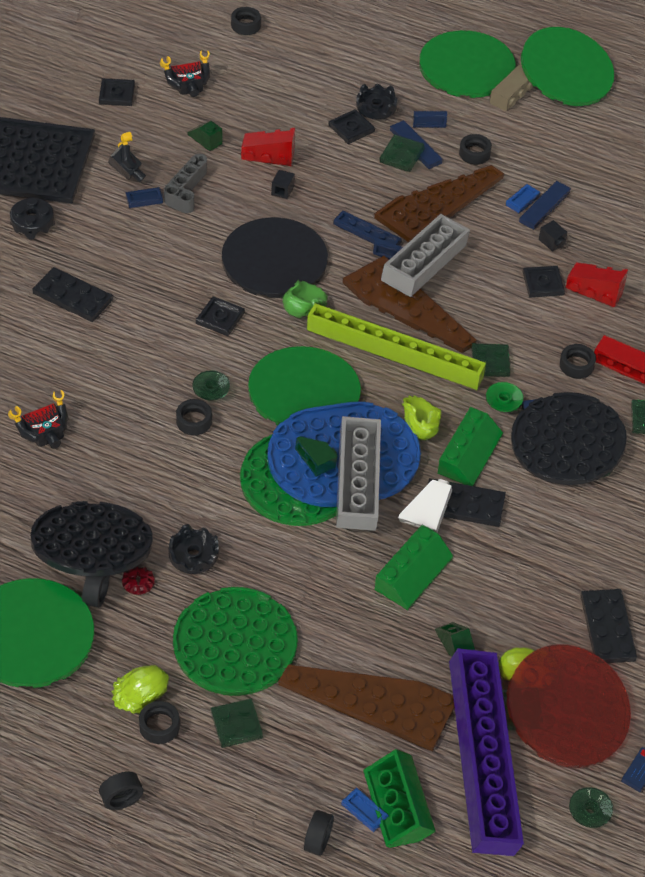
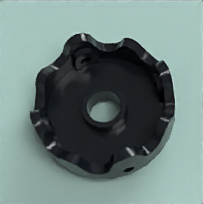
M363 84L356 97V107L364 117L375 120L385 119L395 113L398 98L395 97L394 87L391 85L384 88L380 84H375L373 88L368 89V86Z
M34 197L23 199L11 208L10 223L16 233H23L29 240H33L38 232L48 233L50 227L55 226L54 211L52 206L45 200Z
M185 524L177 534L172 535L168 548L169 560L177 570L183 573L200 574L206 572L214 566L218 559V537L216 535L213 536L204 527L194 530L189 524ZM192 550H197L199 553L196 555H191L188 552Z

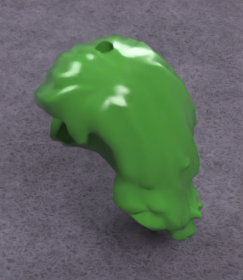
M298 280L295 286L291 287L284 294L282 300L283 307L289 315L302 318L308 316L315 303L325 307L327 305V294L316 285Z

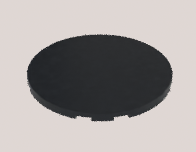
M269 217L247 222L236 228L227 237L222 248V265L228 278L234 284L241 286L244 291L254 295H267L268 298H283L284 294L291 287L295 286L298 280L314 285L325 274L328 263L327 248L322 238L305 224L287 218Z
M561 392L554 393L553 396L545 398L540 397L529 403V406L518 414L512 426L511 444L519 463L534 476L555 484L579 485L598 480L610 473L619 464L626 449V429L617 412L612 407L601 403L599 399L586 394Z
M88 501L72 502L69 506H56L40 515L31 528L30 543L36 556L45 564L73 575L98 577L119 574L141 564L151 552L153 534L150 526L143 522L141 516L125 507L107 502L88 504Z

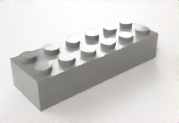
M440 214L384 264L381 281L411 297L466 246L470 229Z
M342 416L339 442L336 528L376 531L379 511L380 419Z

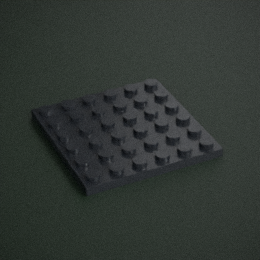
M0 117V194L25 198L34 197L42 200L73 204L94 140L95 129Z

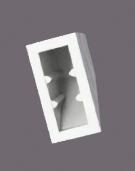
M438 479V481L432 480L399 514V521L418 528L423 524L438 533L452 493V486L443 479Z

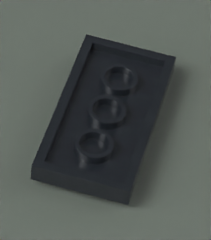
M55 267L32 288L33 294L90 322H93L113 301L112 294Z
M429 478L428 484H429L432 480H436V481H438V480H437V479ZM449 482V485L452 486V493L443 517L500 527L506 492Z
M622 590L581 591L580 596L595 664L636 662L637 655Z

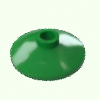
M498 382L487 389L486 401L497 411L511 412L522 405L523 393L514 384Z

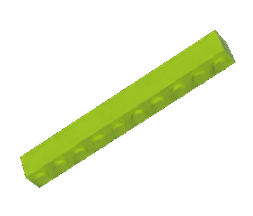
M316 303L308 314L307 330L475 390H478L484 378L485 362Z

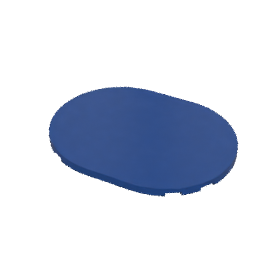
M347 402L304 409L290 415L288 419L281 422L273 431L268 444L267 461L274 480L293 498L314 506L337 507L339 442L342 416L381 420L379 500L391 497L403 490L413 480L420 462L421 450L419 440L409 425L395 411L387 407L376 406L370 402ZM301 436L327 442L337 452L336 467L316 477L295 450L296 438Z

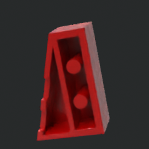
M290 128L289 131L278 129L271 133H266L265 131L245 133L241 147V160L291 166L295 151V128Z
M576 262L568 275L565 288L615 307L623 294L628 269H623L622 271L613 270V267L603 269L597 268V265Z

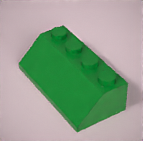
M473 407L469 408L439 459L437 474L464 485H475L503 435L501 429L488 413Z
M422 524L376 575L374 590L408 611L453 559V554L438 533Z
M395 749L363 770L372 801L377 805L378 810L380 807L389 815L383 820L380 811L375 810L377 818L381 817L380 828L386 847L391 848L417 843L436 832L412 755Z

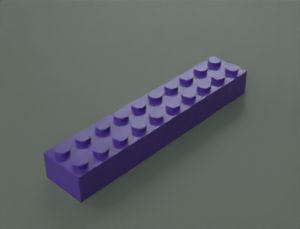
M458 648L450 659L449 666L472 853L515 856L524 842L497 653Z

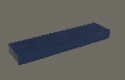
M404 120L390 126V131L428 169L442 164L443 159Z
M556 181L519 218V222L534 230L570 193L571 188Z
M344 210L333 221V225L373 244L376 238L398 246L402 242V238Z

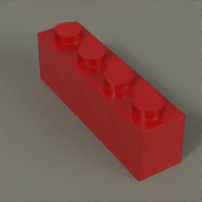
M604 335L594 351L596 363L645 384V352Z

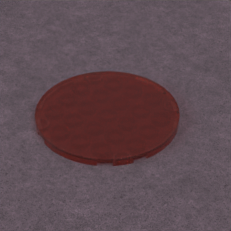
M563 644L537 649L525 657L518 665L508 685L507 707L509 716L512 718L517 729L516 732L526 745L528 744L537 752L538 756L546 761L568 768L589 767L609 758L617 751L626 738L631 719L630 702L626 689L611 666L599 656L586 649Z

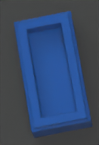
M526 184L506 201V206L520 213L540 196V191Z
M357 787L341 802V805L372 832L380 827L381 817L385 820L389 816L380 807L378 810V806ZM375 810L380 811V813L382 814V816L379 819L377 818Z

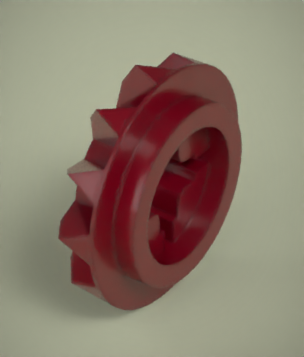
M137 566L123 574L122 578L124 589L134 595H142L149 592L155 583L152 571L147 570L146 567L140 568ZM137 576H139L140 579H141L140 582H139L140 585H137V582H136V577H137Z

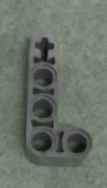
M204 154L192 156L164 187V202L167 206L182 213L194 211V193L191 190L207 174V157Z

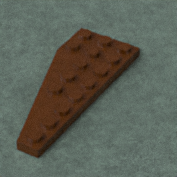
M490 165L475 170L473 174L467 176L463 174L458 176V179H448L428 186L426 190L420 192L416 190L411 192V195L398 196L374 213V219L409 243L440 214L450 218L502 180L504 173Z
M385 256L376 259L343 278L342 283L364 304L370 307L373 305L379 308L380 312L384 314L387 312L393 315L399 322L417 331L422 330L427 333V336L431 338L436 337L442 340L443 344L461 353L476 346L477 340L424 291L419 289L410 297L381 281L384 264L389 260Z
M288 665L279 679V685L432 752L455 709L453 695L420 681Z

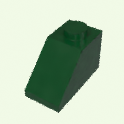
M212 121L200 124L187 132L188 136L208 151H212L222 145V128Z
M301 436L296 438L295 450L316 477L336 467L337 452L327 442Z
M455 622L435 628L436 634L450 656H453L458 648L475 650L469 628Z

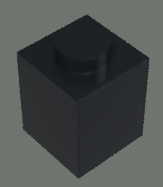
M278 170L272 181L271 195L288 200L294 188L295 174Z
M553 220L540 228L538 240L553 252L566 244L568 232Z

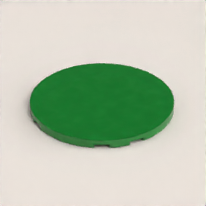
M565 27L543 28L533 33L523 46L521 65L527 79L534 87L536 86L540 89L543 95L552 100L556 99L570 106H587L599 102L600 99L608 94L613 85L614 68L608 54L595 40L577 30Z
M466 30L450 31L432 38L422 48L419 59L420 71L427 82L438 90L447 91V94L460 97V95L470 96V98L491 95V91L516 66L512 52L504 43L490 35Z
M295 346L274 351L263 357L250 373L248 393L250 401L256 407V411L265 419L275 422L278 426L281 422L288 419L290 415L304 409L347 402H359L361 386L354 369L341 357L319 348Z
M272 435L263 438L248 451L240 471L241 489L248 503L262 516L274 522L291 526L314 525L336 516L337 507H320L301 502L287 494L276 483L267 461L268 444Z
M19 579L0 585V683L13 687L33 686V688L49 686L60 679L64 680L78 670L87 659L94 639L93 618L82 598L70 588L46 579Z
M245 587L220 588L219 591L207 592L199 596L180 614L173 633L174 655L183 673L198 686L217 694L229 696L257 693L277 683L286 667L293 664L298 644L296 626L287 609L282 604L273 600L270 595Z

